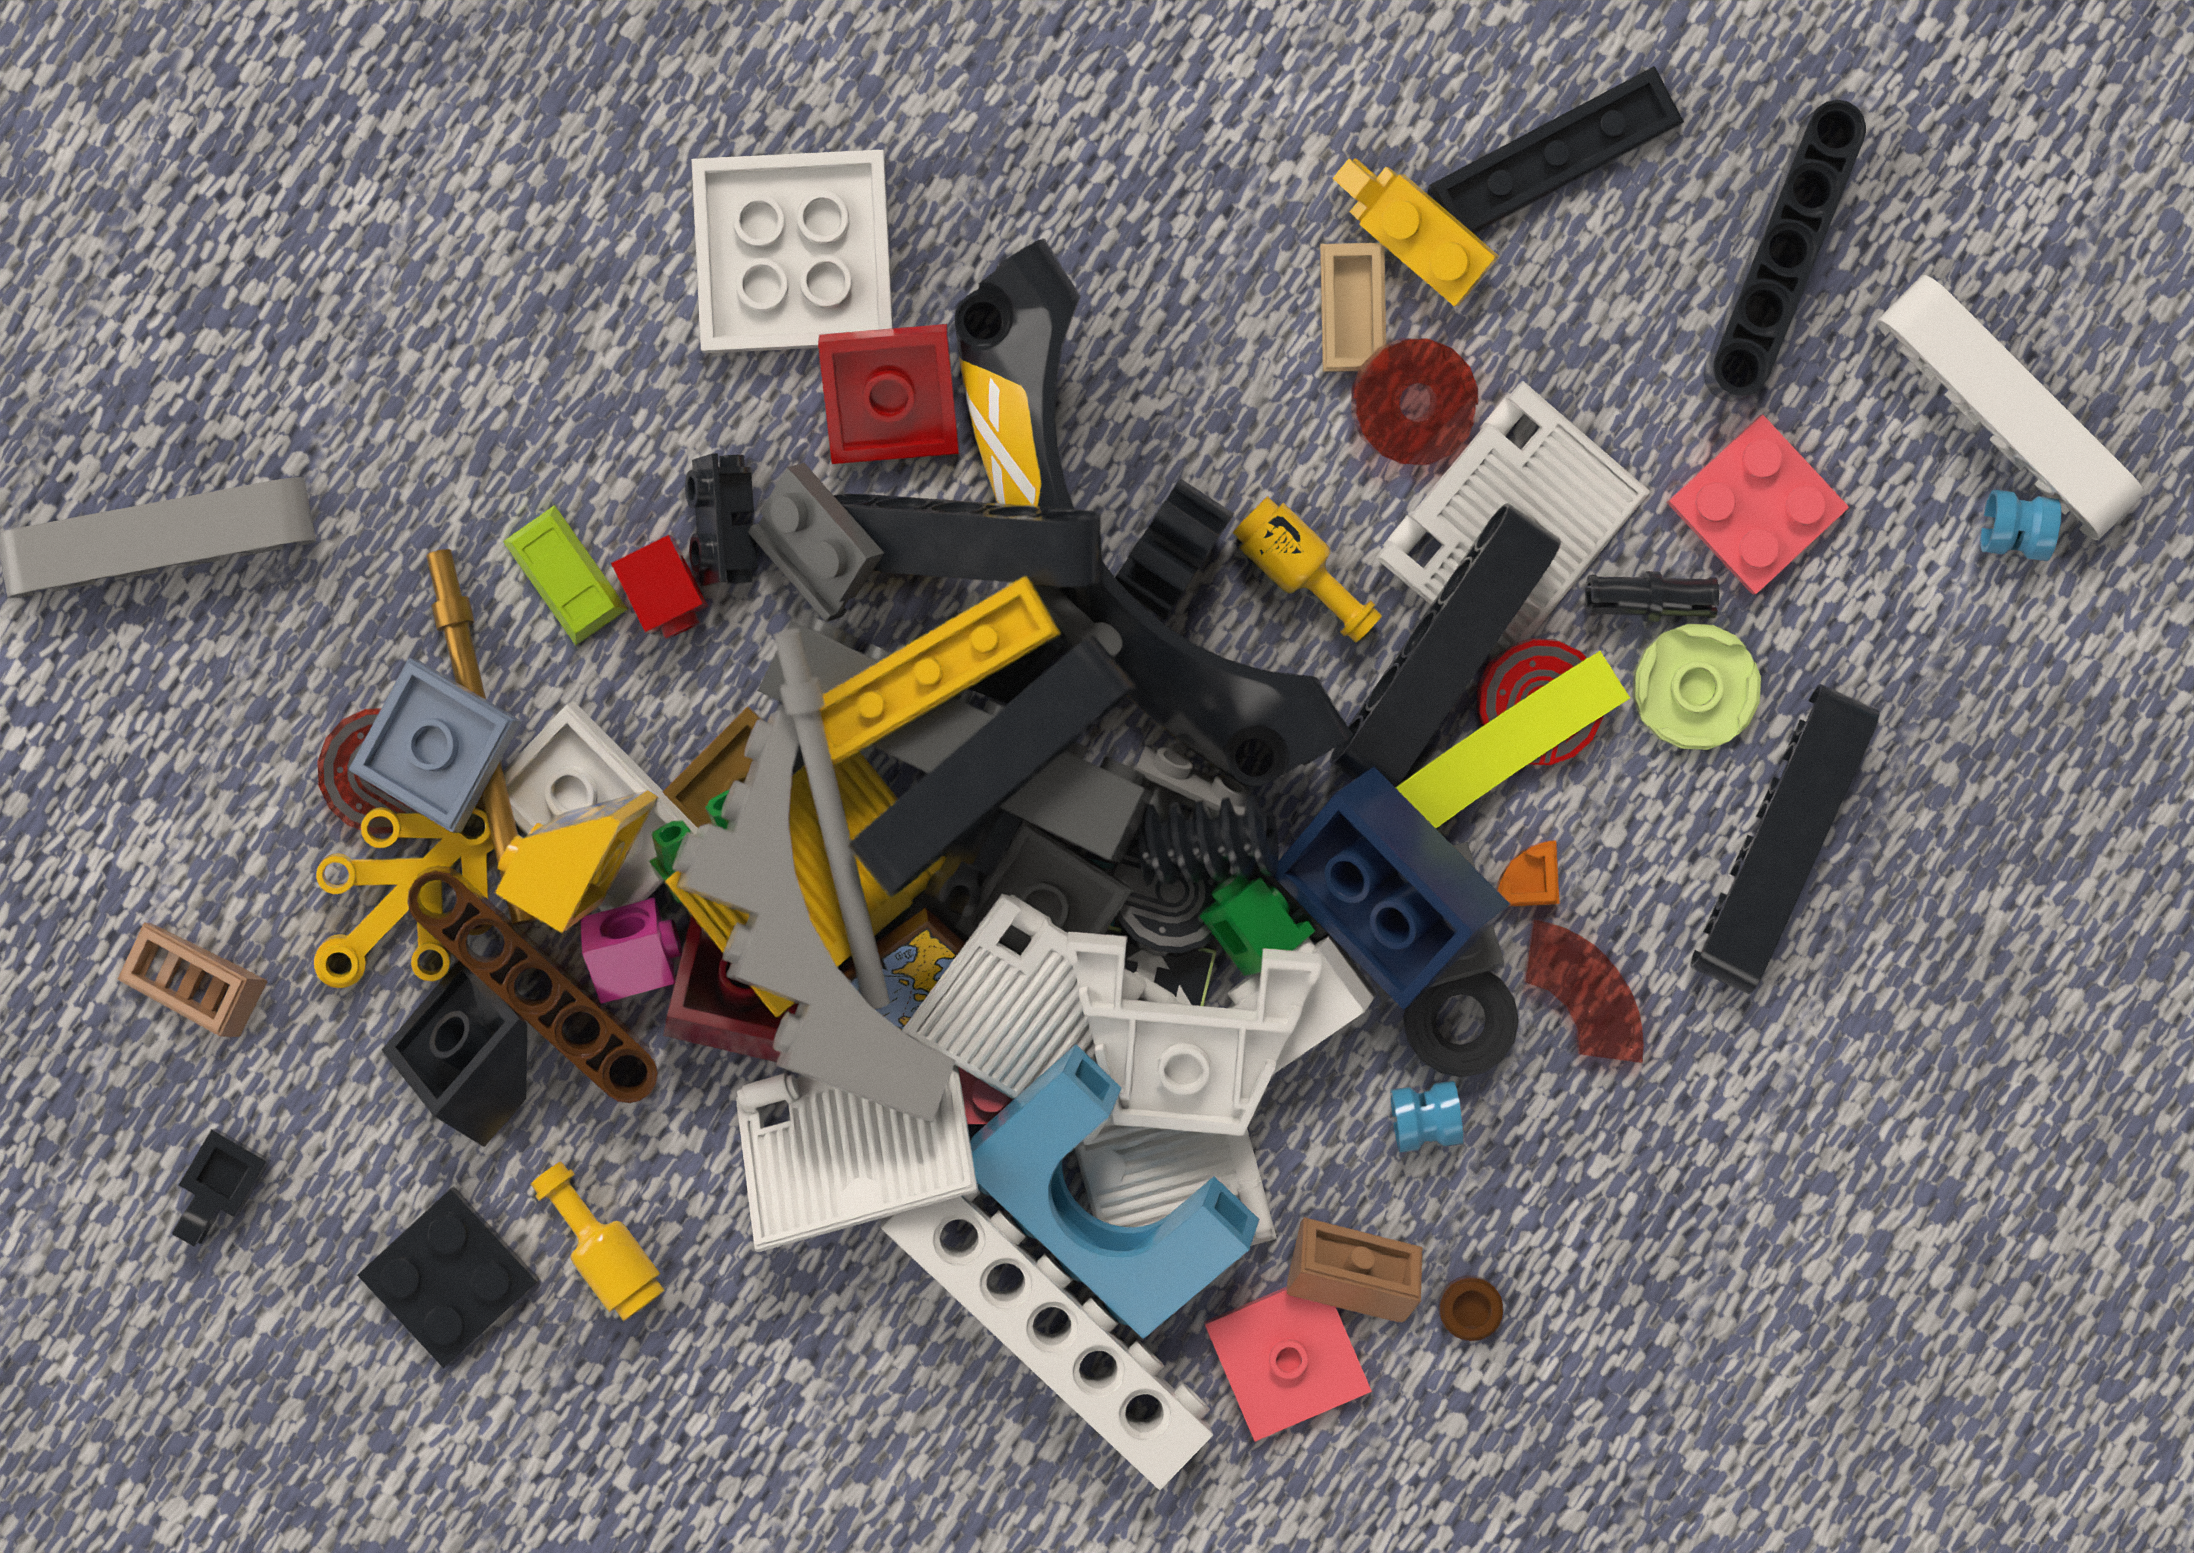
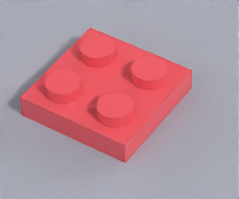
M1763 414L1758 416L1667 501V504L1752 595L1757 594L1849 508Z

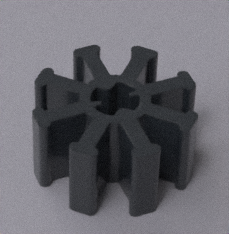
M1180 478L1168 498L1153 517L1144 534L1130 552L1115 578L1136 601L1166 619L1234 513Z

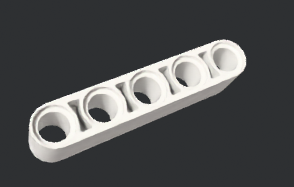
M1921 275L1877 320L1876 324L1885 336L1891 332L1904 345L1900 351L1930 381L1936 377L1948 389L1944 395L1974 425L1980 421L1993 434L1989 440L2019 470L2025 466L2038 479L2034 485L2046 497L2059 499L2061 512L2066 515L2070 511L2083 524L2079 530L2086 536L2098 541L2145 494L2138 480L1949 291L1933 278Z

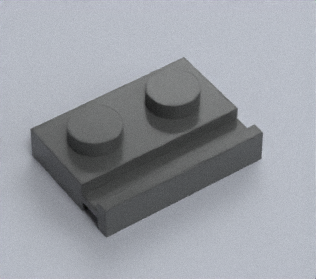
M805 463L787 467L760 511L763 517L758 524L751 526L748 533L825 622L832 621L845 615L847 612L845 605L849 599L857 596L884 552Z

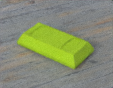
M555 505L503 541L575 645H578L628 610Z

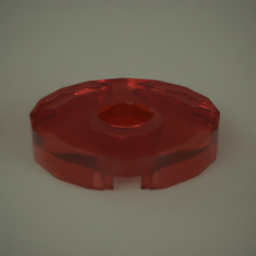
M1399 338L1379 347L1361 365L1351 389V415L1360 437L1378 455L1400 464L1429 465L1451 455L1469 437L1475 422L1472 420L1476 412V405H1478V386L1470 366L1453 348L1428 338ZM1420 383L1429 392L1430 405L1423 416L1417 419H1408L1401 411L1400 398L1408 386Z

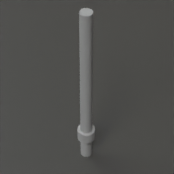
M800 629L784 630L776 633L774 638L785 679V684L780 686L786 714L794 716L861 995L873 1009L882 1008L888 1005L890 1000L855 855L848 848L851 838L819 708L825 705L819 678L811 677Z

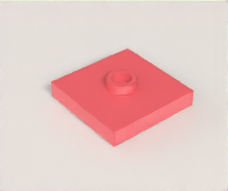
M1284 1287L1204 1322L1255 1442L1372 1392L1338 1311L1334 1306L1290 1296L1287 1294V1287Z

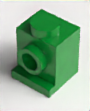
M1236 873L1220 883L1211 892L1216 901L1199 915L1244 976L1261 972L1263 948L1293 951L1315 932L1308 921L1298 924L1293 922L1288 915L1290 909L1287 901L1275 887L1264 883L1261 877L1249 881L1248 878L1242 879L1238 877Z

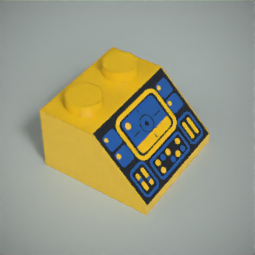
M647 790L564 812L545 825L538 822L526 837L522 838L517 835L502 855L498 869L505 874L495 894L563 933L603 903L658 796Z

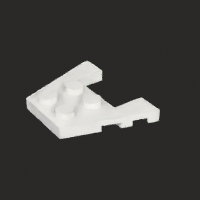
M1068 932L1066 952L1079 987L1078 995L1083 1013L1088 1019L1095 1044L1094 1052L1098 1066L1122 1087L1111 1112L1114 1124L1243 1136L1276 1068V1061L1299 1020L1302 1006L1309 991L1318 980L1321 973L1322 954L1263 948L1258 1009L1251 1011L1125 1000L1122 998L1127 937Z

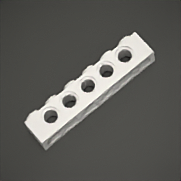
M979 1190L978 1192L880 1218L881 1229L1159 1490L1213 1436L1209 1423L1204 1418L1210 1411L1205 1402L1186 1384L1182 1383L1175 1390L1158 1374L1164 1368L1162 1362L1139 1340H1136L1129 1347L1113 1331L1119 1323L1101 1303L1093 1297H1090L1083 1303L1067 1288V1285L1073 1279L1052 1257L1045 1253L1037 1260L1020 1244L1027 1236L1010 1217L1001 1210H998L991 1216L974 1200L980 1194ZM957 1219L966 1220L976 1228L974 1239L968 1245L960 1248L950 1247L940 1238L943 1227ZM999 1264H1013L1022 1271V1278L1013 1289L998 1291L987 1283L989 1272ZM1057 1307L1068 1314L1067 1323L1059 1332L1044 1334L1034 1328L1033 1322L1036 1315L1045 1308ZM1093 1351H1104L1114 1358L1111 1369L1099 1377H1089L1079 1370L1082 1359ZM1148 1394L1159 1400L1157 1411L1147 1419L1135 1420L1125 1413L1128 1403L1138 1395Z

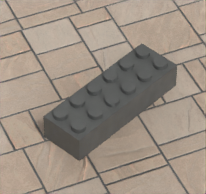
M814 616L808 628L791 620L786 629H800L811 677L819 678L822 694L827 693L892 655V653L871 644L865 656L853 650L858 640L857 637ZM776 650L757 691L783 703L780 686L785 684L778 650ZM965 690L871 746L929 773L1004 707L988 700L983 711L968 705L973 693ZM1075 742L1000 806V808L1104 858L1121 863L1143 819L1145 807L1147 804H1150L1154 793L1141 787L1146 775L1108 756L1104 757L1101 766L1098 767L1083 760L1088 747Z

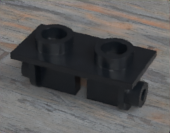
M718 453L692 459L693 470L687 472L685 494L689 507L695 508L697 534H693L690 539L689 557L692 569L700 573V586L726 582V574L727 584L752 583V570L758 569L756 541L748 533L752 525H732L731 515L754 512L752 467H745L744 455L719 456V465Z

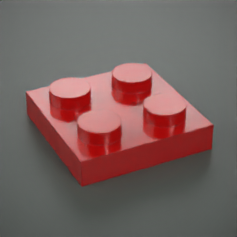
M947 324L819 334L818 349L832 464L959 454Z

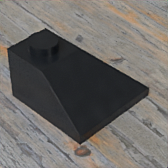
M459 960L382 1048V1051L435 1118L485 1147L526 1100L527 1023Z

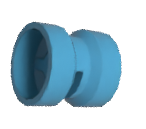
M1992 490L1985 505L1984 516L1995 518L1993 529L1982 528L1980 546L1982 552L2003 555L2009 550L2022 551L2026 559L2049 561L2057 544L2061 524V503L2059 499L2038 496L2031 501L2019 500L2014 492Z
M1454 1081L1435 1083L1429 1091H1423V1093L1418 1094L1410 1087L1390 1090L1392 1116L1397 1119V1122H1393L1399 1153L1417 1151L1427 1141H1437L1443 1147L1463 1144L1462 1116Z

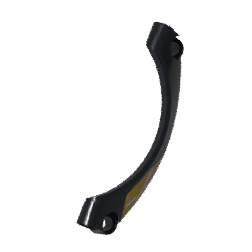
M1042 238L1011 255L997 266L996 271L979 282V288L967 295L959 303L955 311L954 325L960 368L973 430L997 503L1075 509L1066 487L1058 453L1055 406L1056 383L1061 353L1081 296L1046 239ZM990 308L1001 316L1002 326L994 337L977 339L966 330V321L974 310ZM1103 560V580L1101 582L1077 587L1055 586L1094 623L1109 624L1120 634L1122 648L1114 659L1137 685L1128 697L1173 737L1234 780L1247 786L1264 785L1301 764L1304 766L1353 736L1318 677L1261 670L1228 660L1194 644L1168 628L1142 607L1117 581ZM1249 739H1258L1264 742L1271 753V763L1268 769L1258 776L1244 774L1236 763L1238 747Z

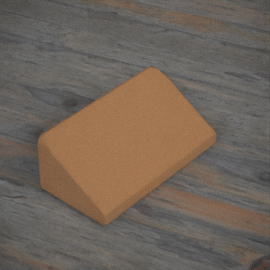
M1304 1217L1300 1222L1287 1279V1294L1374 1317L1404 1322L1421 1302L1422 1247Z

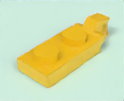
M1349 158L1332 178L1354 199L1358 200L1349 212L1357 220L1361 221L1359 225L1454 307L1459 306L1499 258L1497 253L1405 174L1398 175L1389 167H1385L1377 176L1357 158L1354 160Z

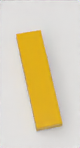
M1029 577L1021 578L823 694L825 705L819 708L833 766L840 764L1061 635Z

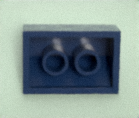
M1375 767L1334 794L1278 861L1277 873L1273 876L1403 1010L1410 1006L1453 965L1510 905Z

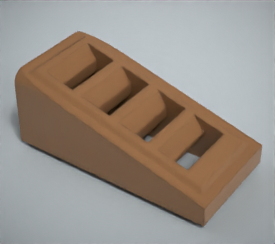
M144 922L117 980L220 1037L241 1036L267 984V980L148 922ZM161 946L169 952L156 980L153 981L145 977ZM184 959L190 962V965L176 992L169 989V986ZM208 972L213 975V978L200 1004L192 999L205 973ZM230 984V986H229V988H228V990H227V993H226V995H225V997H224V999H223V1001H222V1003H221V1005H220L218 1011H216V1009H217V1007H218V1005H219V1003H220V1001H221V999H222V997H223V995H224V993H225V991H226L228 985Z

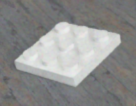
M884 150L691 159L700 342L703 353L818 348L819 334L893 328Z

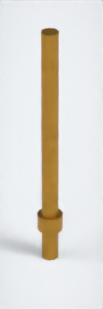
M442 549L430 552L426 557L437 600L431 607L437 631H444L455 681L486 700L469 628L475 621L469 597L462 596L452 551L451 549ZM501 760L482 794L498 864L511 841L518 835ZM500 870L502 879L505 873ZM507 901L512 925H520L537 920L536 917Z

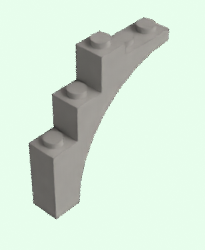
M783 710L776 711L770 714L767 722L758 719L750 734L744 756L753 759L745 782L741 783L735 780L732 784L721 812L722 818L730 820L727 829L724 830L717 826L706 824L699 827L697 835L687 832L684 836L673 865L674 870L682 873L677 888L749 915L746 925L736 923L725 947L723 959L731 962L726 977L799 1004L795 1015L789 1012L784 1015L777 1030L773 1049L781 1053L776 1066L917 1119L933 1122L956 1060L909 1037L873 1009L836 967L815 930L795 875L788 822L792 767L800 741L794 716L786 714Z

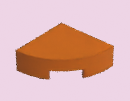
M1556 840L1544 841L1534 844L1530 848L1528 847L1526 851L1514 860L1512 859L1510 864L1508 863V868L1497 883L1496 890L1510 903L1508 907L1560 904Z

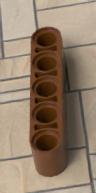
M437 865L426 868L417 875L409 889L407 903L410 913L425 930L609 1097L618 1102L633 1103L641 1101L651 1093L656 1085L657 1064L654 1053L642 1039L605 1005L601 1004L594 995L517 925H512V921L459 872L450 867ZM434 880L444 881L451 885L457 897L454 908L441 914L427 910L421 903L420 891L422 886ZM478 925H493L503 934L505 945L496 955L489 957L480 956L473 952L468 944L467 937L469 932ZM529 968L543 970L552 981L550 992L537 1000L523 997L515 985V979L519 973ZM579 1011L588 1012L593 1015L600 1026L597 1035L590 1041L583 1043L574 1042L569 1039L562 1028L565 1019L572 1013ZM624 1055L637 1056L645 1063L647 1067L646 1074L636 1084L622 1085L616 1082L610 1075V1067L614 1060Z

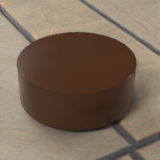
M1467 1275L1454 1279L1444 1288L1439 1298L1438 1311L1442 1323L1452 1335L1465 1341H1478L1490 1336L1500 1325L1503 1317V1302L1499 1292L1489 1281L1478 1276Z

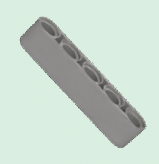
M295 477L0 532V561L7 597L21 598L33 596V591L52 588V592L93 585L96 584L95 579L114 577L115 580L157 573L158 567L177 565L178 569L221 561L220 556L239 553L240 557L280 550L283 549L282 544L302 541V545L316 542L305 479Z

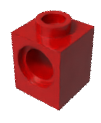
M667 535L611 563L645 633L652 635L661 630L665 639H669L700 623L696 612L708 607V604L674 537Z

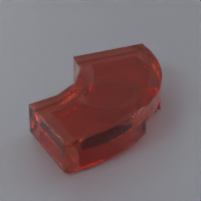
M1532 919L1523 982L1548 990L1566 1007L1576 1028L1577 1053L1580 1055L1643 1063L1644 1042L1640 1013L1630 987L1626 984L1617 968L1600 949L1582 936L1564 927Z

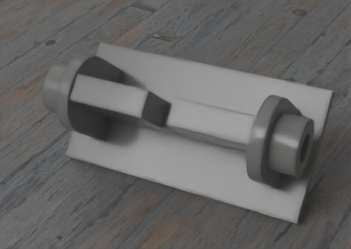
M1145 746L1135 770L1146 775L1141 787L1154 793L1150 804H1154L1159 817L1168 820L1172 802H1179L1180 805L1185 804L1193 808L1189 819H1193L1196 801L1204 799L1211 817H1218L1221 800L1225 797L1230 798L1236 814L1242 815L1248 795H1251L1247 785L1227 775H1217L1214 778L1193 768L1192 762L1185 755L1169 748H1160L1156 751ZM1256 797L1257 802L1259 804L1260 798Z

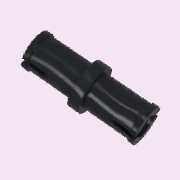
M1646 571L1643 577H1601L1597 575H1588L1587 586H1591V588H1585V609L1588 616H1596V614L1642 615L1644 622H1659L1661 616H1694L1714 619L1718 613L1717 607H1712L1719 606V584L1717 578H1662L1661 573L1658 571Z

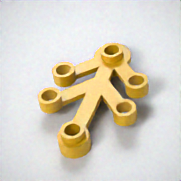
M482 795L472 814L480 816L485 823V830L479 836L471 837L463 831L461 833H452L421 813H395L391 809L379 807L368 812L361 824L362 837L370 846L385 848L392 845L397 838H440L441 840L423 858L351 859L347 855L334 853L321 861L316 871V879L319 886L330 894H342L352 886L396 885L349 935H333L324 940L319 946L314 957V969L323 983L333 988H346L355 984L362 977L367 966L366 954L409 910L407 903L409 889L417 875L426 868L437 865L451 867L461 856L462 876L488 899L487 853L494 849V844ZM378 816L388 818L393 825V834L385 839L373 836L369 829V823L373 818ZM331 863L343 864L349 873L348 880L340 885L330 883L325 877L326 866ZM439 880L426 883L420 891L421 903L427 910L433 913H443L442 881ZM417 922L418 946L411 958L412 970L422 980H439L449 969L451 963L450 952ZM478 925L469 932V935H481L487 932L492 925ZM435 950L440 953L443 958L442 967L437 971L423 969L419 962V956L422 952ZM337 952L346 954L352 963L351 970L345 974H336L331 971L328 966V957L331 954Z

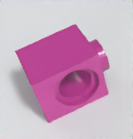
M655 898L587 915L581 919L582 954L601 1004L675 984L673 958L682 956L681 941L674 920H662Z

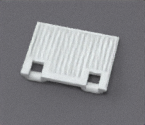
M1524 381L1518 384L1512 393H1508L1480 426V432L1418 507L1408 513L1382 545L1384 548L1376 557L1379 562L1431 605L1485 525L1504 504L1509 503L1561 539V544L1555 558L1490 651L1489 655L1492 658H1495L1500 652L1503 653L1508 647L1516 645L1515 643L1529 639L1650 493L1645 486ZM1522 415H1527L1540 428L1520 450L1505 436ZM1428 532L1442 546L1426 566L1422 568L1408 556V553L1422 536Z
M1002 894L902 1029L909 1037L955 1059L956 1066L1013 1100L1075 1044L1098 1065L1094 1052L1095 1044L1088 1019L1083 1013L1078 995L1079 987L1066 952L1068 933L1055 926L1048 916L1014 895ZM1010 925L1031 937L1032 941L1021 956L998 942ZM1124 968L1123 999L1181 1004L1171 992L1138 972L1132 973ZM1112 1113L1082 1141L1090 1145L1111 1118Z
M955 1064L933 1122L917 1119L806 1076L795 1078L794 1075L788 1076L784 1073L742 1086V1089L737 1091L738 1097H736L756 1252L978 1192L959 1069ZM786 1100L789 1104L791 1121L764 1128L761 1106Z
M1111 1116L1090 1145L1081 1141L1075 1146L1092 1214L1101 1221L1123 1227H1140L1158 1222L1215 1176L1234 1195L1239 1194L1240 1201L1260 1219L1251 1246L1277 1239L1248 1129H1246L1243 1136L1124 1126L1115 1125Z

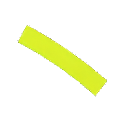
M1598 651L1482 726L1398 785L1396 789L1435 828H1438L1511 775L1579 730L1626 702L1630 697L1602 652Z

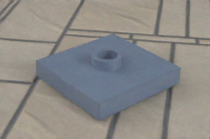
M408 658L348 770L450 832L461 833L522 721L420 660Z

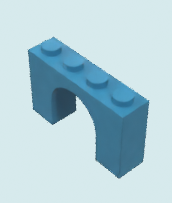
M1075 1044L973 1136L970 1143L977 1187L983 1194L991 1195L1013 1216L1016 1225L1024 1234L1038 1239L1059 1259L1063 1270L1072 1279L1087 1285L1104 1302L1108 1312L1116 1321L1123 1325H1129L1144 1339L1250 1249L1260 1219L1215 1176L1165 1218L1149 1225L1140 1227L1116 1226L1101 1221L1085 1211L1075 1201L1066 1186L1062 1171V1158L1110 1116L1122 1087Z

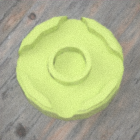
M1686 624L1662 633L1644 649L1634 671L1633 699L1642 722L1658 739L1680 749L1708 750L1729 742L1750 724L1760 703L1761 676L1756 662L1753 661L1746 646L1736 635L1714 625Z

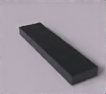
M1653 66L1435 181L1428 186V189L1438 204L1473 234H1476L1681 126L1684 121L1657 69Z

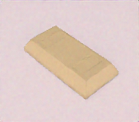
M1381 243L1320 244L1323 372L1387 371L1384 245Z

